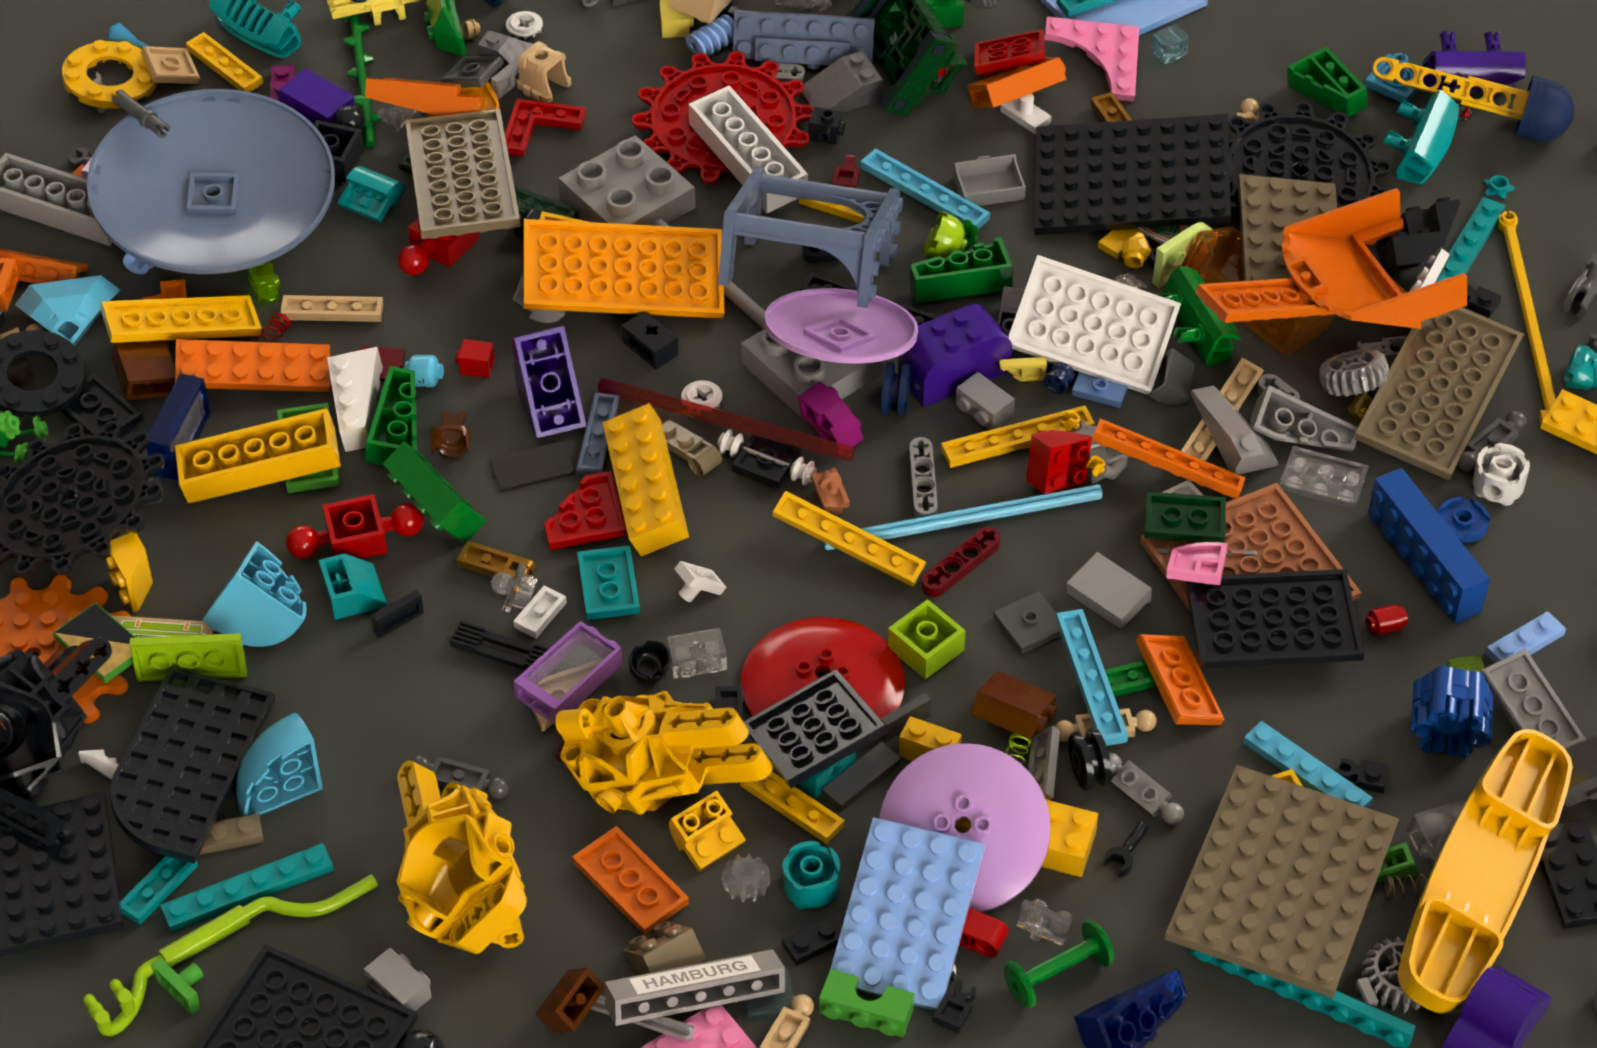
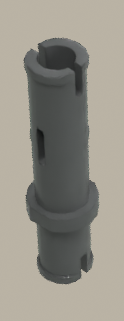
M123 90L115 92L120 98L118 99L113 95L112 102L114 104H117L140 122L141 126L150 129L159 138L166 137L167 134L163 129L169 132L170 126L159 119L155 112L147 110Z

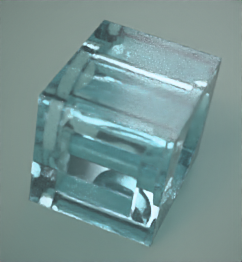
M1176 24L1153 34L1151 52L1164 64L1170 63L1188 54L1189 36Z

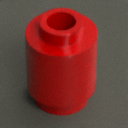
M1392 604L1369 610L1368 616L1365 618V624L1369 632H1372L1375 636H1380L1402 630L1408 624V616L1402 605Z

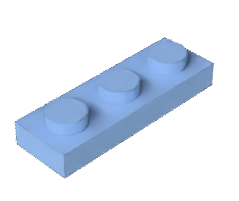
M1547 611L1487 646L1485 654L1494 663L1525 648L1532 655L1564 636L1566 628Z

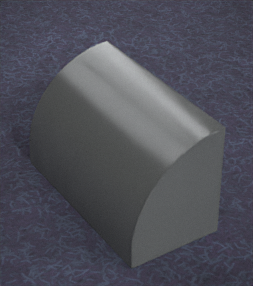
M1173 348L1165 352L1150 397L1168 405L1188 402L1190 400L1195 363Z

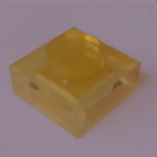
M1367 393L1357 394L1347 409L1358 425H1360L1372 403V399Z

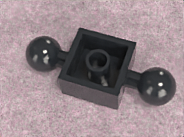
M345 106L339 109L335 115L334 124L316 120L314 126L322 134L330 149L335 169V180L347 182L346 177L355 168L364 151L361 131L364 128L365 118L363 113L354 106Z

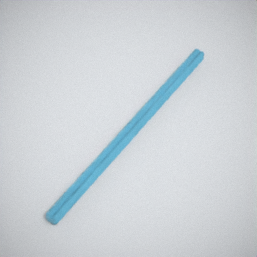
M1095 484L860 529L882 540L1099 500L1102 498L1103 492L1101 486ZM823 542L825 550L837 549Z

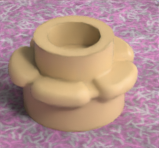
M474 19L462 22L461 31L463 38L475 41L481 32L479 23L475 22Z

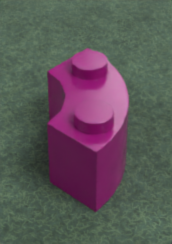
M819 381L797 397L802 418L814 427L824 447L842 456L863 440L860 420L852 414L834 387H828Z

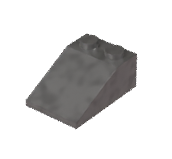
M862 50L839 58L804 83V90L801 96L807 105L813 108L820 107L844 113L881 101L883 79Z

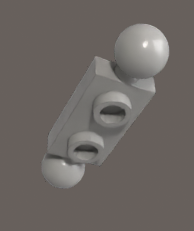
M1109 753L1112 775L1115 774L1111 782L1153 817L1161 811L1162 818L1167 824L1176 825L1183 820L1184 810L1181 805L1174 802L1168 803L1172 797L1170 792L1130 760L1122 766L1121 758L1115 753Z

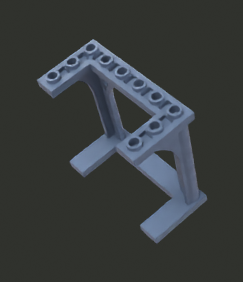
M755 167L724 212L718 285L728 286L733 279L737 235L745 236L744 244L754 245L757 239L760 238L811 246L832 254L847 267L855 281L858 292L857 307L867 308L870 301L875 300L877 285H873L874 276H878L879 265L889 266L892 259L897 257L898 244H894L895 236H898L900 232L901 221H897V218L903 207V198L899 197L900 189L890 188L888 193L767 175L765 174V168ZM763 193L839 204L855 210L866 219L854 226L835 228L761 216ZM877 252L880 253L879 261H876Z

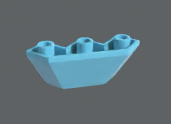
M101 275L29 285L15 306L51 333L62 336L76 346L100 315L101 302L114 301L122 290Z

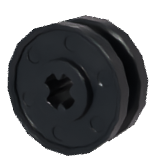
M1095 727L1087 729L1085 739L1079 732L1070 733L1068 736L1069 757L1074 775L1083 790L1092 789L1095 780L1101 786L1109 785L1112 779L1111 762L1106 743L1100 731Z

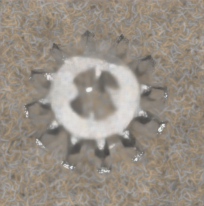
M750 853L746 858H742L737 854L735 861L728 860L726 868L722 871L725 892H730L732 899L740 896L742 903H744L746 898H751L755 902L757 895L764 896L766 888L769 887L771 882L768 865L763 864L761 857L752 859Z

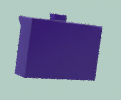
M305 68L279 89L278 101L293 108L314 123L316 120L334 124L337 111L345 106H354L355 96Z

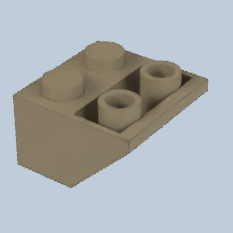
M669 921L654 927V932L646 937L641 935L632 939L629 942L630 946L622 950L639 975L699 964L706 960L693 929Z

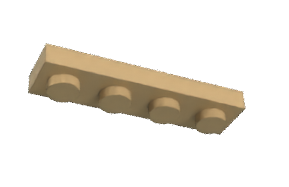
M283 295L280 313L287 316L289 320L381 322L384 303L383 297Z

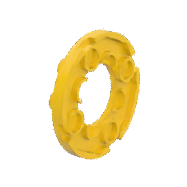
M97 40L94 43L74 50L65 59L62 66V81L66 91L79 97L80 102L98 108H121L112 102L113 95L118 99L120 98L115 94L118 90H123L135 101L142 97L148 98L155 90L157 83L152 80L141 54L142 49L131 45L127 41ZM106 60H116L119 64L121 62L125 63L128 69L133 70V75L126 83L117 86H105L93 82L87 76V70L96 66L99 61L105 63Z

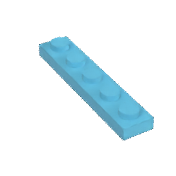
M1260 721L1244 737L1243 744L1283 772L1293 769L1301 784L1306 788L1366 808L1372 804L1373 797L1263 721Z

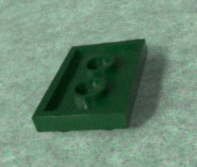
M1147 491L1145 539L1200 543L1225 542L1226 497Z

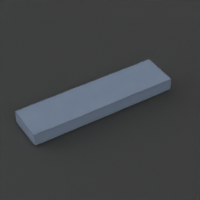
M594 394L576 467V475L585 476L604 472L609 449L602 422L617 417L620 395Z

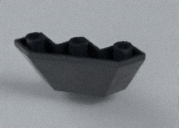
M1443 197L1437 199L1429 209H1420L1419 206L1405 209V212L1401 215L1404 222L1402 231L1393 234V237L1388 236L1380 239L1374 244L1381 263L1391 272L1407 270L1419 266L1436 253L1446 242L1460 206V200H1451L1450 197Z

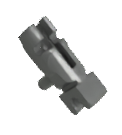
M1596 253L1592 254L1585 270H1583L1573 284L1563 304L1564 312L1568 313L1573 301H1577L1580 294L1584 292L1585 296L1580 304L1581 308L1576 315L1578 318L1584 316L1597 293Z

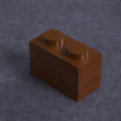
M588 967L567 970L536 1012V1015L554 1034L573 1032L602 994L605 985Z

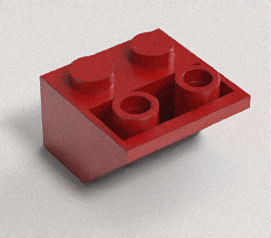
M1053 429L1032 434L1026 481L1044 494L1086 484L1088 471L1086 465L1089 462L1092 437Z

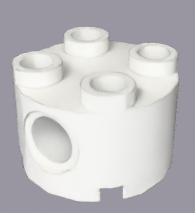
M1498 443L1489 449V446H1487L1478 454L1472 481L1474 485L1473 491L1478 497H1483L1505 506L1511 505L1524 492L1530 467L1529 460L1527 461L1524 458L1525 453L1521 449L1513 445Z

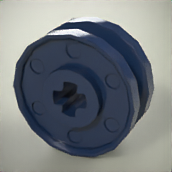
M887 361L882 385L881 414L888 415L891 405L897 404L898 416H905L910 390L911 363H903L900 374L895 373L894 362Z

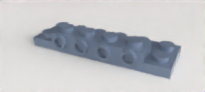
M735 10L733 52L740 51L744 53L745 59H755V61H760V65L766 61H775L788 64H807L809 69H820L821 65H831L843 56L863 50L873 64L875 18Z

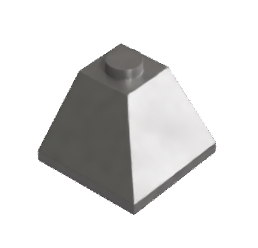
M488 30L477 44L478 56L502 57L504 65L498 70L500 72L533 44ZM520 69L516 75V78H519Z

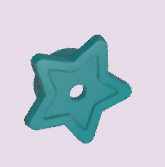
M1497 175L1493 176L1490 180H1484V184L1487 186L1486 196L1496 195L1500 199L1505 200L1506 194L1515 189L1514 186L1509 185L1508 179L1503 176Z

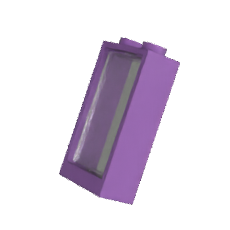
M580 621L514 680L515 698L556 726V715L559 711L575 709L622 666L621 648L615 641L608 640L602 636L594 627H589Z

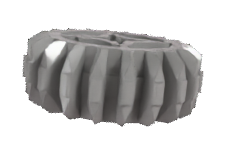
M1372 349L1351 350L1334 355L1333 358L1326 359V362L1322 363L1319 369V378L1324 391L1331 395H1345L1346 397L1349 395L1357 396L1360 393L1365 394L1370 390L1374 391L1375 387H1381L1383 382L1387 381V375H1389V367L1384 354L1377 350L1372 351Z
M1398 936L1394 942L1386 938L1383 944L1376 942L1373 950L1369 949L1362 963L1361 978H1368L1377 999H1380L1381 1007L1389 1004L1391 1005L1392 1012L1397 1007H1401L1404 1013L1408 1011L1409 1007L1417 1011L1420 1008V1004L1406 995L1399 984L1397 973L1405 942H1401ZM1388 963L1389 967H1386L1385 971L1380 972L1379 968Z

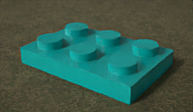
M630 545L577 552L587 620L640 614Z

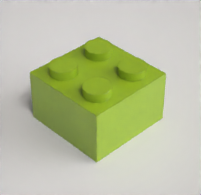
M927 599L888 628V647L926 680L964 651L966 630Z

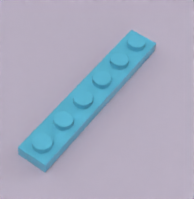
M876 148L860 161L861 169L900 189V191L939 213L944 211L953 215L961 223L966 219L971 220L972 224L976 225L979 230L990 220V212Z
M1083 609L1056 613V623L1093 727L1100 731L1106 746L1127 743L1128 733Z

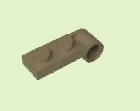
M671 420L662 424L668 450L687 460L690 469L698 477H703L722 463V456L714 445Z

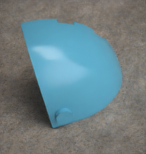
M256 541L216 597L202 621L211 630L221 634L241 633L243 645L255 647L271 646L286 640L300 627L306 617V602L301 601L299 594L302 590L293 575L288 577L280 568L282 562Z
M294 712L272 724L253 742L245 754L236 781L237 805L242 816L258 813L262 815L323 789L314 739L297 713Z

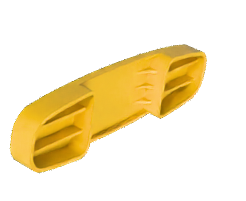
M1522 729L1515 732L1489 763L1451 828L1414 914L1398 968L1399 984L1405 994L1413 1001L1438 1014H1449L1458 1010L1465 1003L1483 972L1493 965L1503 948V939L1516 916L1533 878L1548 835L1559 821L1569 788L1573 769L1572 761L1563 746L1541 732L1533 729Z

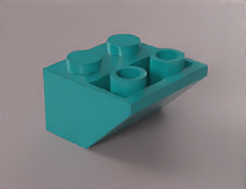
M345 553L318 560L322 583L335 620L387 606L373 563Z

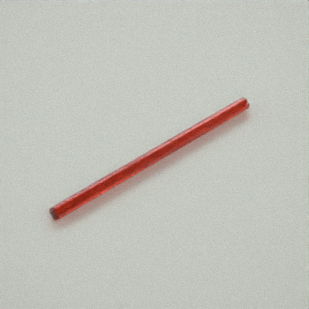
M601 378L598 383V391L601 393L620 395V398L644 405L650 403L655 408L845 461H852L855 456V448L843 443L608 378Z

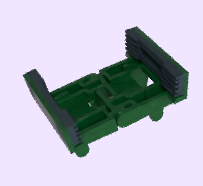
M856 0L846 15L875 18L873 49L880 61L885 62L884 67L895 83L894 86H890L879 102L887 113L908 116L914 107L919 106L927 94L945 95L948 92V86L960 69L965 68L967 65L964 58L955 55L957 52L955 49L958 45L953 35L946 34L939 21H935L937 18L933 13V8L925 0ZM896 2L902 14L894 24L884 18ZM939 76H944L940 82L933 81V79L937 80Z

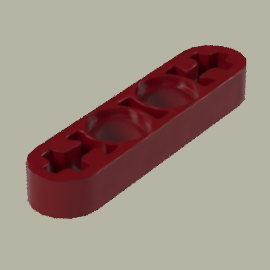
M993 527L981 528L928 570L922 577L923 593L929 597H939L995 553L1000 546L999 531ZM967 551H973L977 556L967 558L963 554ZM952 565L958 567L959 570L951 573L946 571L945 568Z

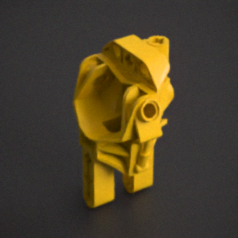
M667 691L648 696H616L614 698L603 696L602 699L591 698L584 701L578 709L561 710L556 715L557 731L565 741L560 755L561 760L582 789L589 791L597 804L613 814L617 810H629L635 814L642 815L645 811L657 810L673 797L698 793L702 785L759 781L767 778L773 770L772 763L760 745L755 743L740 744L747 738L749 730L735 709H713L710 703L677 702L672 699Z
M411 760L404 762L398 771L397 781L407 827L403 829L405 852L396 882L400 890L398 900L406 907L409 915L407 924L420 933L437 939L438 943L473 954H479L491 942L504 948L517 947L524 940L519 916L524 911L527 899L519 868L512 855L514 852V842L510 836L511 822L496 815L491 803L487 800L486 793L474 787L470 789L464 785L461 786L455 782H450L443 789L440 796L436 775L433 771Z

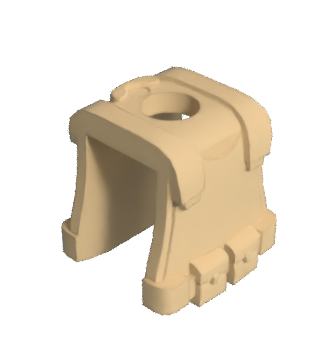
M540 41L534 43L518 59L520 74L517 80V88L523 91L524 95L529 98L532 97L535 101L551 103L553 95L548 79L563 87L569 88L571 86V77L567 75L565 68V54L547 47L546 44Z

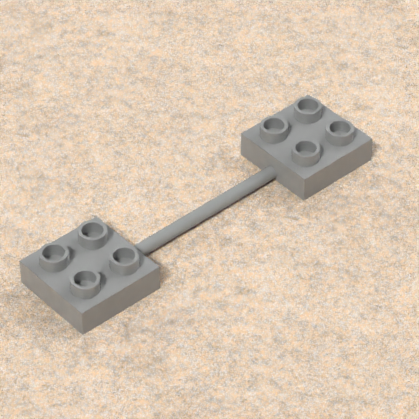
M636 135L621 141L618 145L597 157L581 163L579 167L558 178L560 199L587 222L669 226L670 222L695 209V187ZM732 281L728 286H724V295L763 329L741 343V363L801 418L797 397L819 381L828 387H834L839 393V397L843 399L884 374V361L857 364L829 362L803 356L781 346L770 337L765 329V311Z

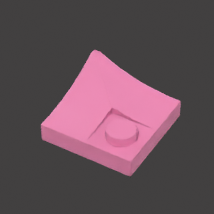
M1204 542L1174 548L1170 555L1166 578L1220 585L1228 543Z

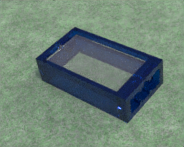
M179 374L148 434L150 444L147 447L148 456L158 453L162 454L165 459L164 468L153 476L178 480L175 445L198 440L211 414L204 378Z

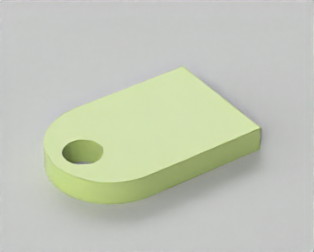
M1198 222L1157 247L1152 283L1160 288L1167 283L1170 274L1178 266L1191 268L1197 264L1212 245L1214 239L1213 229L1203 222Z

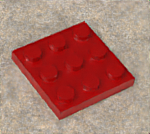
M1043 29L975 43L974 68L976 75L989 76L999 70L1013 71L1018 69L1019 66H1035L1046 61Z

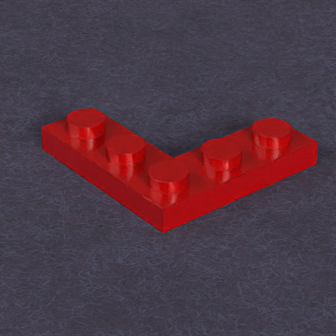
M517 99L505 131L508 155L525 156L535 125L582 130L586 118V107Z

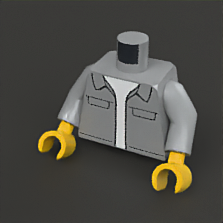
M1068 410L1062 417V420L1066 422L1064 427L1067 431L1073 430V433L1093 437L1097 426H1091L1082 422L1075 411ZM1091 441L1089 462L1086 465L1088 468L1087 477L1090 483H1095L1104 478L1116 479L1127 467L1128 456L1112 448L1101 446L1095 441Z

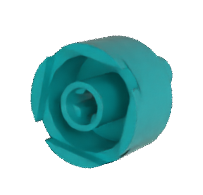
M805 841L798 843L789 850L788 855L783 860V890L787 898L793 902L797 909L818 908L837 899L840 888V860L832 848L820 846V842Z

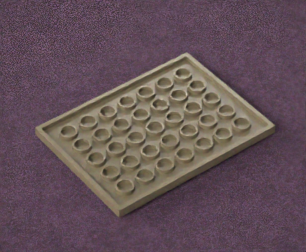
M1236 765L1170 921L1164 940L1334 998L1397 829L1399 818Z

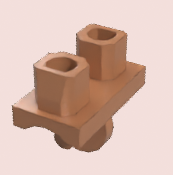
M836 467L823 473H811V480L823 510L836 516L843 513V508L850 507V501Z

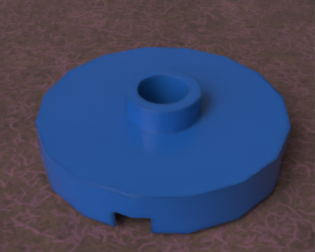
M1464 497L1446 500L1440 505L1438 514L1461 542H1474L1486 535L1490 525V514L1485 506L1474 499H1470V501L1463 500Z

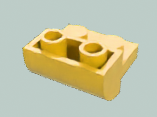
M717 790L669 821L670 833L680 852L684 850L698 872L746 841L731 818L733 813Z

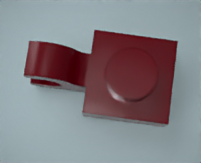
M846 154L844 165L836 166L831 182L832 185L857 188L860 169H857L856 164H854L856 155Z

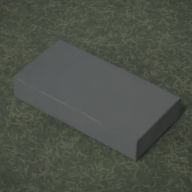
M926 693L921 694L882 717L881 721L885 724L888 732L882 738L888 741L900 734L910 716L920 720L929 717L931 710V699Z

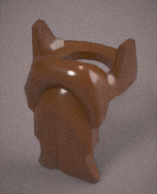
M442 411L443 425L436 426L431 430V451L434 453L437 448L439 454L443 457H460L464 454L465 450L469 452L470 430L464 426L467 412L461 411L452 415L447 411Z

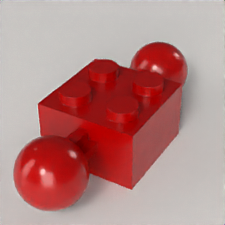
M418 217L408 227L410 245L405 246L399 252L398 265L405 274L410 276H417L425 272L429 265V258L450 268L479 240V232L466 233L459 236H442L435 239H422Z
M374 494L324 504L322 508L326 530L316 532L307 525L296 526L286 536V548L292 556L298 559L312 557L318 551L319 546L330 544L333 556L345 553L359 559L388 554L384 532L394 530L397 534L404 537L414 536L423 527L424 515L414 504L403 503L392 511L391 516L380 518Z

